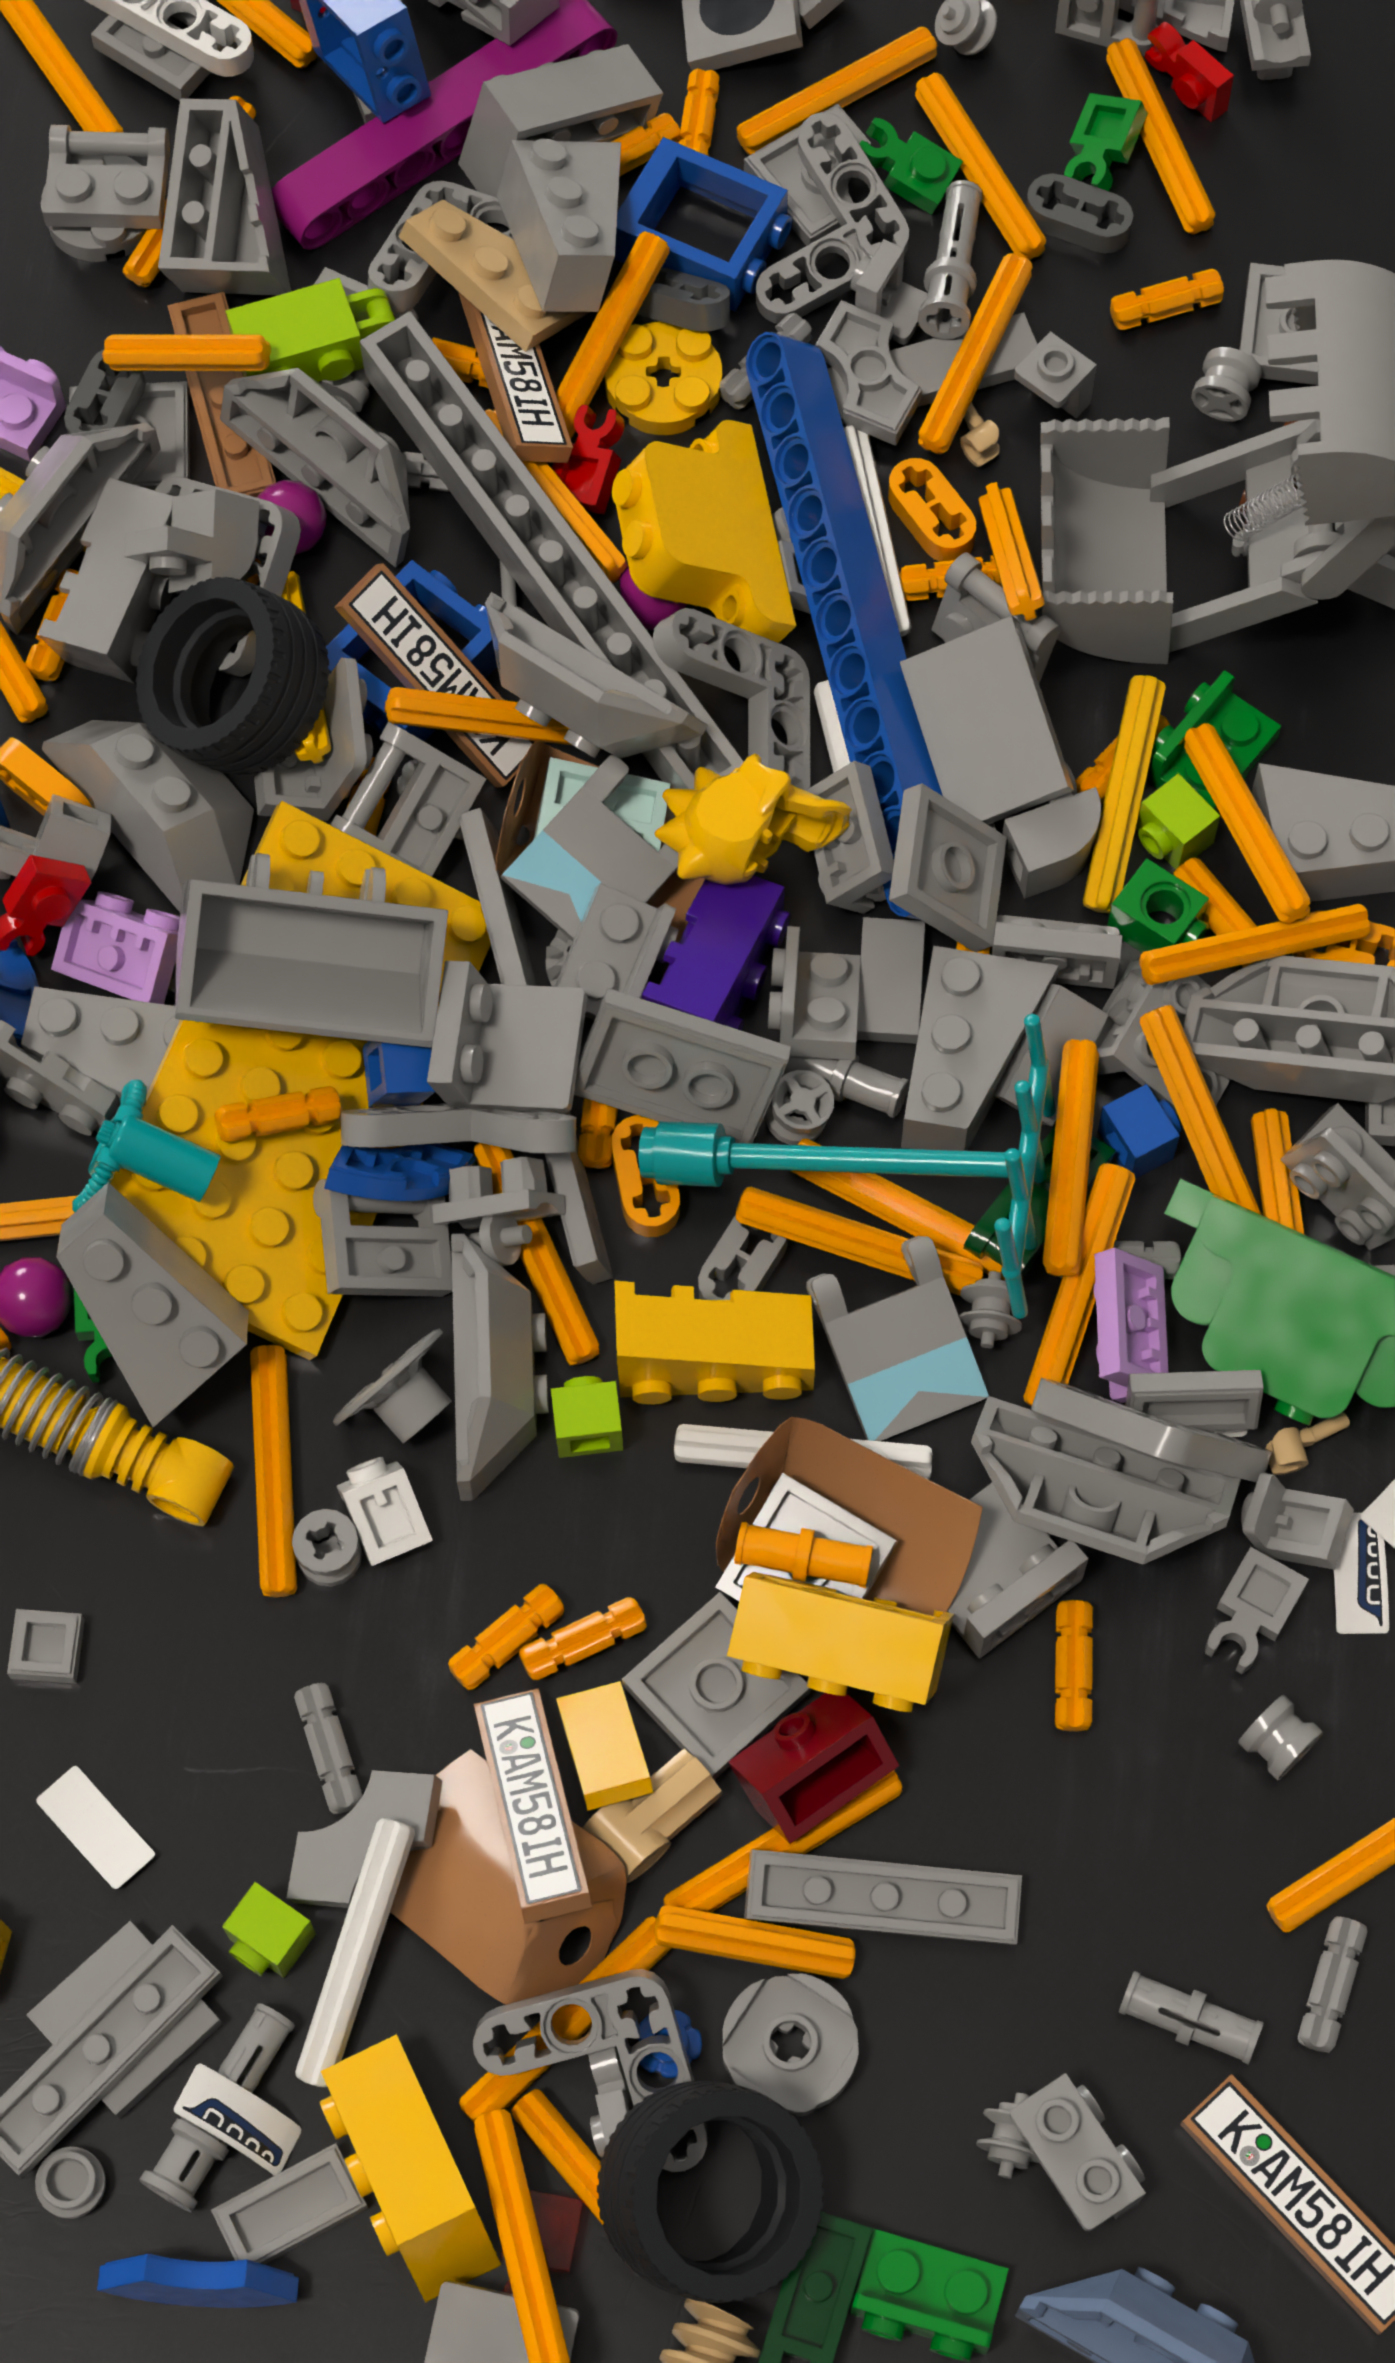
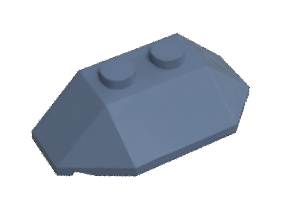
M1140 2267L1137 2268L1134 2275L1120 2269L1027 2295L1015 2314V2317L1094 2363H1255L1249 2342L1234 2334L1238 2327L1237 2322L1206 2304L1201 2303L1197 2312L1172 2298L1175 2287L1172 2284Z

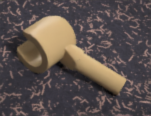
M971 402L964 416L970 432L960 438V444L968 460L976 467H981L1000 453V446L997 443L999 428L992 420L984 422Z
M1342 1412L1337 1416L1328 1418L1300 1431L1295 1427L1284 1428L1278 1431L1265 1448L1272 1451L1269 1459L1272 1474L1284 1475L1306 1467L1309 1462L1304 1447L1311 1446L1349 1427L1350 1422L1347 1415Z

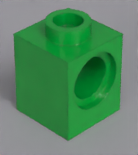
M1146 858L1111 904L1107 926L1118 928L1119 935H1122V941L1141 953L1203 939L1210 927L1209 924L1204 922L1209 897ZM1155 911H1164L1171 914L1177 921L1170 924H1161L1154 921L1148 914Z

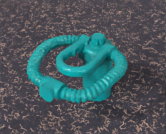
M132 1079L122 1089L120 1106L115 1116L110 1121L107 1119L103 1121L97 1133L96 1140L99 1144L88 1168V1173L92 1178L88 1180L85 1188L82 1189L83 1191L72 1201V1210L76 1212L104 1185L110 1183V1179L113 1178L112 1172H119L120 1169H126L200 1202L212 1180L221 1155L143 1121V1114L141 1112L146 1102L147 1086L142 1080Z

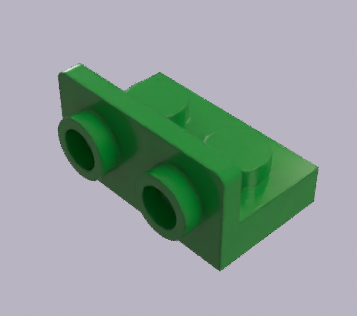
M1224 670L1211 686L1203 682L1195 690L1184 709V713L1187 715L1176 729L1167 725L1158 734L1152 750L1151 758L1153 760L1148 783L1159 789L1179 773L1217 812L1218 808L1184 749L1186 731L1190 728H1197L1203 723L1214 726L1244 779L1277 740L1281 725L1232 693L1235 677Z
M873 2228L850 2315L863 2318L861 2330L889 2340L902 2341L904 2331L932 2339L929 2350L934 2353L970 2362L973 2352L986 2355L990 2348L992 2332L1009 2268Z

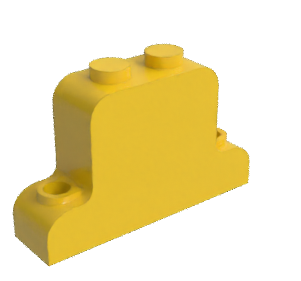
M724 420L705 439L698 438L694 440L689 448L659 441L651 442L625 469L618 472L612 486V498L617 508L623 538L622 547L627 557L630 576L642 592L655 598L708 608L717 619L777 643L796 627L752 425L733 420Z

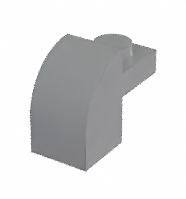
M217 489L173 496L171 526L167 525L126 532L124 557L149 563V571L151 573L169 576L168 593L180 594L191 585H196L198 582L206 581L209 578L229 577L240 580L249 570L257 549L259 501Z
M1066 762L1074 791L1036 805L1033 810L1004 820L1002 834L1007 837L1004 856L1024 899L1071 881L1083 871L1093 854L1101 816L1099 794L1096 787L1077 794L1073 773Z
M52 794L36 838L0 825V879H9L11 875L16 877L28 857L35 855L84 865L91 880L99 866L110 837L111 814Z

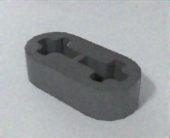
M1054 173L1038 177L1029 186L1026 207L1043 233L1094 252L1105 254L1122 249L1129 241L1134 215L1131 205L1121 196ZM1051 198L1061 200V204L1057 203L1053 210L1043 207V204H1048ZM1105 217L1115 220V223H1111L1107 229L1097 226V223H1102Z
M661 267L637 314L694 331L718 330L727 326L730 322V289L719 282Z
M104 349L96 353L66 408L64 420L68 434L85 432L82 423L92 424L100 410L104 427L94 425L90 431L128 425L144 393L146 383L143 371H127L128 378L118 377L109 392L110 388L106 375L116 377L120 371H114L110 368L109 364L104 363L102 357Z

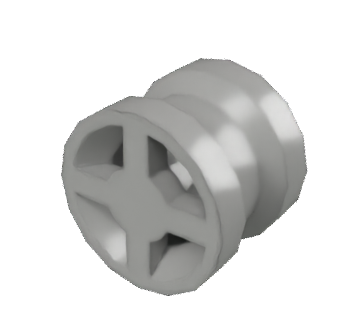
M1231 347L1214 348L1206 355L1202 368L1205 377L1200 378L1195 383L1191 399L1202 413L1211 418L1231 422L1241 420L1247 415L1251 404L1249 392L1258 386L1261 379V366L1251 355L1244 351Z
M795 1070L786 1073L781 1077L765 1114V1121L769 1131L778 1140L788 1145H797L803 1138L814 1141L822 1134L834 1109V1094L830 1085L822 1076L812 1071ZM795 1112L804 1115L807 1120L804 1121L803 1118L794 1115L790 1117L789 1115Z
M321 1509L309 1513L300 1520L293 1533L292 1545L299 1568L305 1577L317 1585L328 1587L344 1584L351 1579L361 1565L363 1553L356 1527L348 1516L337 1510ZM331 1534L329 1540L323 1541L320 1544L314 1543V1540L320 1541Z
M1281 1695L1254 1721L1239 1739L1238 1744L1247 1752H1258L1267 1761V1771L1278 1781L1304 1757L1324 1732L1315 1723H1304L1294 1714V1703L1285 1695Z

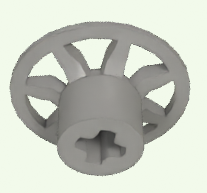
M440 1328L431 1331L406 1350L405 1354L396 1360L395 1363H391L382 1371V1377L375 1383L373 1382L365 1386L337 1413L333 1424L335 1426L339 1425L342 1421L355 1415L362 1409H373L402 1443H405L452 1401L422 1367V1357L428 1352L437 1338L443 1334V1331Z

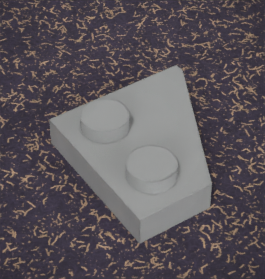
M0 1020V1077L5 1086L4 1091L9 1097L31 1109H36L39 1104L58 1112L59 1119L68 1127L87 1136L92 1135L94 1130L98 1132L103 1121L106 1119L110 1121L115 1116L120 1106L118 1096L92 1078L80 1073L69 1063L50 1051L46 1052L43 1058H40L18 1047L13 1036L16 1029Z

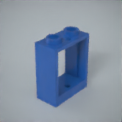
M299 0L315 53L382 123L387 122L431 96L407 7L400 0ZM322 7H325L326 10L323 13H321L319 10Z
M663 137L617 212L614 260L624 264L639 234L644 231L653 233L666 241L669 246V254L662 265L663 268L673 269L726 285L730 289V310L735 312L746 292L750 294L756 292L757 280L760 274L766 270L767 263L765 260L772 248L780 250L789 236L793 218L787 215L788 190ZM680 186L755 218L729 262L654 230Z
M411 560L395 577L416 601L470 641L461 652L486 679L497 668L486 607L481 604H477L474 607L458 595L455 586L442 573L436 570H432L429 573ZM350 624L326 646L330 664L328 665L329 675L342 657L353 658L358 661L370 649ZM357 663L359 679H364L367 687V701L363 712V721L382 734L389 722L387 713H385V701L391 688ZM394 724L424 742L437 730Z

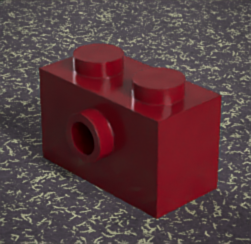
M824 1693L799 1712L781 1719L771 1732L728 1761L755 1810L789 1844L899 1767L873 1716L847 1693L846 1696Z

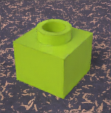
M1178 773L1142 801L1136 830L1145 849L1157 859L1165 858L1176 870L1181 864L1190 858L1197 857L1214 843L1220 815Z
M583 1376L566 1381L564 1387L551 1389L559 1458L623 1451L616 1381L602 1382V1379L599 1377Z
M254 1882L222 1926L229 1940L235 1943L229 1950L230 1955L259 1976H262L269 1967L285 1978L316 1935L309 1919L256 1882Z

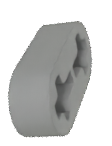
M735 1215L702 1266L698 1276L699 1299L730 1300L731 1292H728L724 1298L716 1296V1283L713 1280L716 1278L719 1281H726L736 1266L742 1268L738 1276V1290L761 1292L784 1256L788 1246V1239L771 1233V1239L774 1242L761 1240L753 1253L749 1255L745 1253L749 1244V1231L746 1228L758 1229L739 1223Z

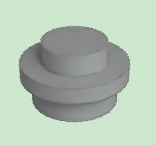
M64 2147L52 2152L41 2163L35 2179L36 2194L42 2206L51 2214L64 2219H75L90 2213L100 2203L106 2188V2175L102 2164L92 2153L79 2147Z

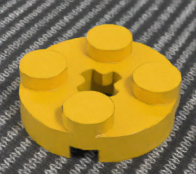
M661 321L643 325L633 324L630 326L605 373L607 399L614 410L617 407L621 414L629 418V425L641 432L653 435L679 434L695 427L696 419L703 416L709 408L711 413L718 405L721 397L719 385L722 380V363L719 353L711 344V336L707 331L689 330ZM666 369L676 373L679 377L671 378L669 386L660 387L657 386L656 378L649 376L653 372H657V370Z

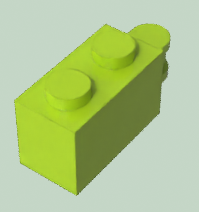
M340 278L226 310L230 334L262 335L265 341L270 342L271 345L268 368L263 371H242L244 377L299 368L317 382L340 380L354 371L364 369L360 340L396 320L384 290L373 288L346 296Z

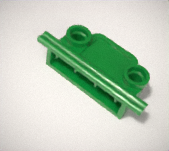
M1180 1178L1164 1214L1197 1228L1174 1276L1171 1295L1175 1308L1184 1318L1199 1325L1209 1326L1202 1343V1351L1206 1362L1216 1371L1261 1370L1263 1392L1278 1399L1274 1410L1309 1426L1314 1416L1331 1418L1342 1413L1350 1403L1355 1391L1364 1401L1371 1405L1382 1408L1395 1407V1276Z

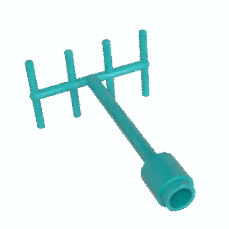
M1033 1013L1028 1014L1024 1018L1031 1066L1028 1082L1020 1080L1014 1086L1022 1127L1019 1150L1011 1148L1006 1152L736 1143L734 1137L726 1136L725 1128L721 1123L660 1121L657 1127H644L642 1130L638 1153L641 1176L643 1178H655L657 1184L714 1187H720L725 1174H733L735 1168L1009 1178L1012 1193L1009 1220L1007 1218H999L995 1221L994 1227L1002 1261V1274L1006 1281L1012 1314L1018 1319L1024 1318L1028 1314L1021 1276L1024 1248L1026 1250H1033L1038 1244L1031 1210L1033 1183H1041L1047 1178L1040 1140L1043 1116L1051 1117L1056 1112L1049 1073L1050 1062L1046 1056L1040 1018Z

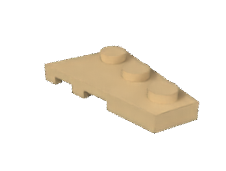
M445 200L435 203L405 221L399 238L525 352L590 313L543 312L515 241Z

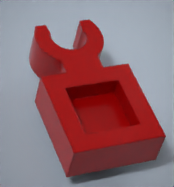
M1164 21L1148 34L1147 39L1154 46L1145 52L1144 57L1155 69L1167 72L1173 77L1171 88L1175 90L1179 100L1186 107L1196 109L1212 123L1228 110L1234 75L1195 40L1186 45L1179 32L1169 23Z
M582 404L574 417V427L578 437L576 444L572 443L573 449L568 463L553 462L552 469L587 512L604 515L612 492L613 482L622 460L613 450H609V447L619 441L624 432L625 423L616 410L609 409L605 423L600 428L593 429L597 415L588 405Z
M30 855L2 899L7 913L0 916V950L6 951L12 940L21 936L26 954L29 956L36 955L45 944L43 930L46 925L63 927L90 886L91 880L85 866Z

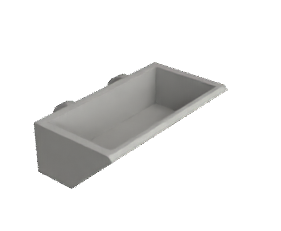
M261 853L251 855L246 886L194 879L183 883L176 954L175 1019L432 1048L438 1011L448 910L386 903V872L384 868L376 867L365 869L359 899L322 895L324 872L312 870L309 872L307 893L269 889L270 855Z

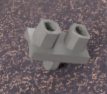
M1240 0L1252 71H1257L1258 79L1289 78L1292 75L1293 67L1309 66L1311 52L1302 0Z
M518 1157L500 1162L502 1193L494 1195L492 1168L465 1166L449 1169V1202L432 1205L433 1224L443 1225L458 1222L463 1229L480 1228L479 1232L471 1233L469 1238L499 1265L514 1264L519 1258L521 1245L532 1241V1230L529 1225L518 1226L517 1222L565 1214L564 1195L547 1192L544 1164L541 1159Z

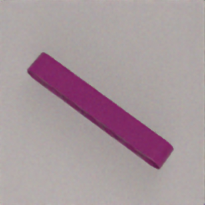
M559 0V8L511 46L498 39H494L428 83L431 92L430 97L385 123H382L377 117L373 118L283 177L271 190L277 219L304 249L312 250L325 245L461 155L484 81L491 80L499 75H511L538 68L549 62L557 63L584 56L595 50L614 48L617 43V31L588 0Z

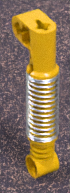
M8 1348L0 1350V1428L3 1429V1440L8 1439L12 1433L17 1435L15 1440L16 1446H20L24 1440L30 1441L28 1447L30 1453L40 1446L44 1448L42 1452L43 1459L48 1458L51 1452L57 1454L55 1459L56 1465L62 1464L70 1450L73 1456L69 1464L70 1472L73 1471L74 1474L78 1473L79 1476H84L91 1480L101 1476L111 1479L114 1473L118 1474L116 1483L124 1487L131 1480L133 1481L131 1490L139 1494L144 1487L148 1488L146 1498L161 1511L195 1526L206 1525L234 1469L233 1463L228 1458L204 1444L187 1438L177 1437L176 1439L174 1438L170 1445L166 1444L168 1435L159 1432L154 1438L151 1436L153 1428L148 1425H144L140 1431L137 1430L138 1421L131 1418L128 1408L118 1403L117 1400L113 1401L109 1397L103 1402V1396L100 1392L95 1393L89 1399L90 1390L88 1386H84L76 1392L77 1385L75 1380H69L63 1385L62 1374L58 1373L50 1378L48 1367L41 1368L36 1373L37 1365L35 1361H29L23 1366L22 1355L18 1354L10 1359ZM97 1400L95 1408L90 1409Z

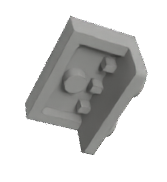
M1065 2073L1012 2108L1010 2119L1085 2231H1092L1111 2217H1114L1116 2220L1140 2203L1146 2194L1140 2185L1145 2180L1144 2174L1132 2154L1123 2144L1117 2147L1114 2146L1100 2123L1105 2121L1104 2114L1084 2085L1076 2088Z

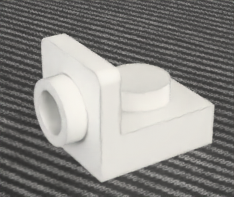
M383 1457L365 1461L349 1469L346 1472L349 1480L337 1485L341 1499L346 1504L371 1566L433 1541L406 1472L397 1461L387 1465Z

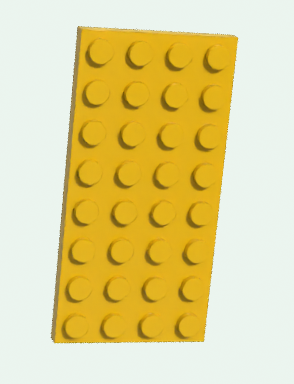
M281 801L276 806L254 854L270 855L269 889L307 893L309 872L312 870L324 872L322 895L359 899L365 869H371V867L384 868L386 872V903L448 910L439 999L445 961H469L478 972L480 971L491 945L480 901L284 801ZM248 870L244 876L241 885L246 886ZM180 1020L148 1090L144 1107H142V1120L221 1155L218 1166L200 1202L126 1169L112 1172L113 1178L110 1179V1184L249 1311V1332L282 1346L284 1349L305 1359L311 1360L317 1356L342 1298L341 1294H327L321 1219L316 1215L313 1205L315 1186L319 1180L327 1179L329 1168L342 1146L341 1117L334 1123L313 1126L309 1122L302 1129L255 1137L251 1132L247 1139L224 1142L220 1139L217 1132L215 1111L222 1105L244 1102L248 1106L254 1099L301 1091L305 1096V1093H310V1089L326 1086L334 1087L337 1090L342 1111L369 1108L362 1047L368 1041ZM402 1146L368 1147V1148H389V1149H393V1148L402 1147ZM349 1212L350 1224L372 1226L377 1213Z

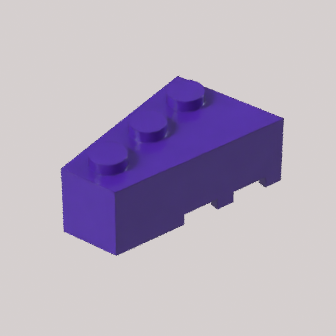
M754 875L747 882L729 885L705 879L686 913L685 921H688L679 943L671 941L664 953L663 961L668 962L669 966L660 985L649 981L642 994V999L742 1031L744 1019L738 1016L746 998L753 1001L757 999L767 975L768 966L762 964V961L769 946L780 947L786 935L787 926L790 923L791 913L784 911L785 887Z

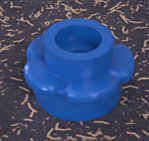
M674 2010L688 2060L691 2063L692 2060H696L701 2054V2034L698 2029L692 2028L691 2019L688 2015L679 2010ZM648 2015L640 2022V2038L636 2039L641 2041L649 2036H669L667 2028L664 2027L653 2034ZM661 2052L650 2053L639 2062L646 2071L650 2073L657 2072L664 2078H676L678 2073L675 2061L669 2055Z

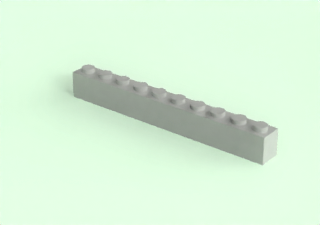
M411 311L360 340L366 378L547 625L708 724L702 736L642 752L662 782L671 783L670 789H694L695 771L699 767L710 769L720 776H726L735 768H739L744 762L679 673L668 667L659 658L654 648L653 638Z

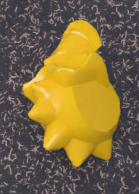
M754 753L747 757L739 768H735L726 776H720L710 769L699 767L695 771L694 789H666L662 797L676 817L658 828L654 834L656 838L679 853L677 875L681 879L704 878L711 882L729 885L747 882L756 871L764 873L768 868L769 862L766 859L777 852L782 840L793 843L806 852L829 845L849 827V817L852 809L842 801L823 799L793 786L788 773L762 765L761 757Z

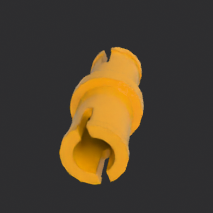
M741 1522L734 1564L741 1565L743 1563L793 1573L792 1580L806 1582L807 1576L855 1584L866 1588L873 1546H861L814 1537L815 1530L801 1528L800 1534Z

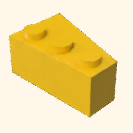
M614 1281L620 1397H633V1401L640 1404L665 1403L672 1399V1395H698V1398L703 1401L724 1402L734 1399L737 1393L763 1392V1396L766 1398L785 1400L800 1396L802 1391L814 1390L815 1360L812 1298L810 1295L732 1290L730 1300L694 1299L693 1286L674 1285L671 1288V1297L635 1295L634 1282Z
M752 1572L744 1578L727 1656L743 1660L741 1671L748 1674L779 1680L781 1679L782 1670L809 1676L807 1687L813 1690L846 1696L849 1686L874 1692L872 1703L897 1711L912 1712L914 1703L926 1705L937 1691L954 1614L934 1610L933 1616L896 1607L897 1603L891 1600L874 1597V1601L837 1593L835 1589Z
M397 2034L322 2070L321 2073L331 2096L319 2101L336 2140L346 2135H349L356 2153L344 2158L361 2198L374 2192L382 2210L370 2217L375 2232L387 2257L400 2251L425 2303L439 2296L440 2287L446 2280L467 2283L501 2266Z

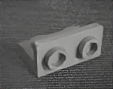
M853 761L805 791L823 799L842 801L852 809L849 817V827L829 845L814 850L819 871L818 882L821 891L825 895L826 904L865 914L875 907L873 899L866 898L865 895L892 880L894 859L871 767Z
M600 883L593 892L554 987L582 988L588 996L585 1017L594 1021L607 988L642 999V994L648 985L647 980L655 960L664 963V953L670 942H675L678 929L670 925L676 908L666 903L659 908H655Z
M998 915L992 955L1059 965L1056 983L1114 989L1121 956L1122 935H1119L1118 928L1111 926Z
M787 926L786 949L773 948L771 986H783V992H770L768 1030H780V1043L791 1046L789 1057L855 1060L861 955L799 952L800 927Z

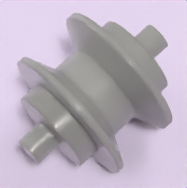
M945 0L939 8L935 19V33L938 40L947 46H953L957 52L966 56L974 55L983 50L991 41L997 26L996 10L986 0Z
M990 1271L988 1279H980L975 1284L966 1285L960 1292L961 1297L972 1304L971 1311L959 1315L962 1326L972 1336L981 1339V1347L993 1348L994 1341L1006 1339L1008 1335L1016 1334L1022 1329V1323L1010 1315L1011 1305L1006 1281L1001 1280L1002 1274L997 1271Z
M1016 2093L1014 2103L1000 2102L998 2109L987 2108L983 2111V2115L992 2121L995 2126L992 2137L979 2139L976 2145L989 2152L987 2158L990 2161L1000 2164L998 2176L1012 2179L1014 2168L1028 2169L1029 2162L1039 2163L1010 2119L1012 2108L1030 2097L1024 2093Z

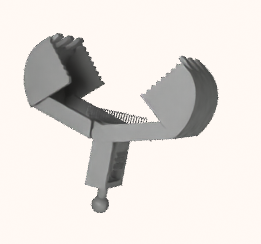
M1315 260L1284 264L1285 275L1265 277L1267 309L1292 308L1296 328L1294 332L1267 334L1269 365L1318 362V386L1269 391L1271 422H1297L1168 469L1166 467L1170 430L1169 417H1163L1156 421L1150 418L1141 421L1134 418L1126 421L1118 418L1106 421L1101 418L1094 422L1088 419H1083L1079 422L1072 419L1064 422L1056 419L1049 422H1041L1042 592L1045 604L1042 606V616L1047 615L1061 627L1057 640L1078 651L1102 658L1133 663L1168 664L1170 652L1318 603V599L1323 600L1337 597L1346 589L1395 609V273L1375 265L1357 261ZM1245 480L1246 502L1226 513L1223 522L1227 532L1233 537L1232 554L1235 557L1243 554V556L1248 558V588L1172 614L1173 592H1167L1165 508ZM1240 513L1246 519V524L1243 523ZM1228 514L1229 524L1236 533L1235 536L1230 533L1226 526L1225 520ZM1231 514H1233L1234 522L1241 531L1237 532L1232 526ZM1235 516L1241 521L1243 530L1238 525Z

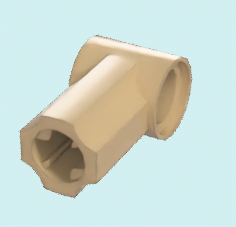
M685 1748L650 1777L654 1793L603 1806L583 1827L584 1830L601 1840L624 1864L627 1883L634 1881L650 1869L669 1849L671 1845L670 1840L722 1796V1790L716 1784L710 1772Z

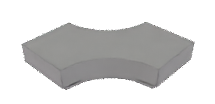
M841 300L815 346L821 350L825 362L834 368L845 384L847 398L843 408L842 424L847 426L853 425L856 430L896 446L921 402L922 389L918 384L905 377L892 360L889 344L894 334V322Z
M372 1770L363 1796L346 1816L323 1829L298 1832L286 1898L295 1904L349 1908L376 1823L381 1818L393 1819L414 1828L415 1836L410 1851L432 1847L442 1780L436 1775Z

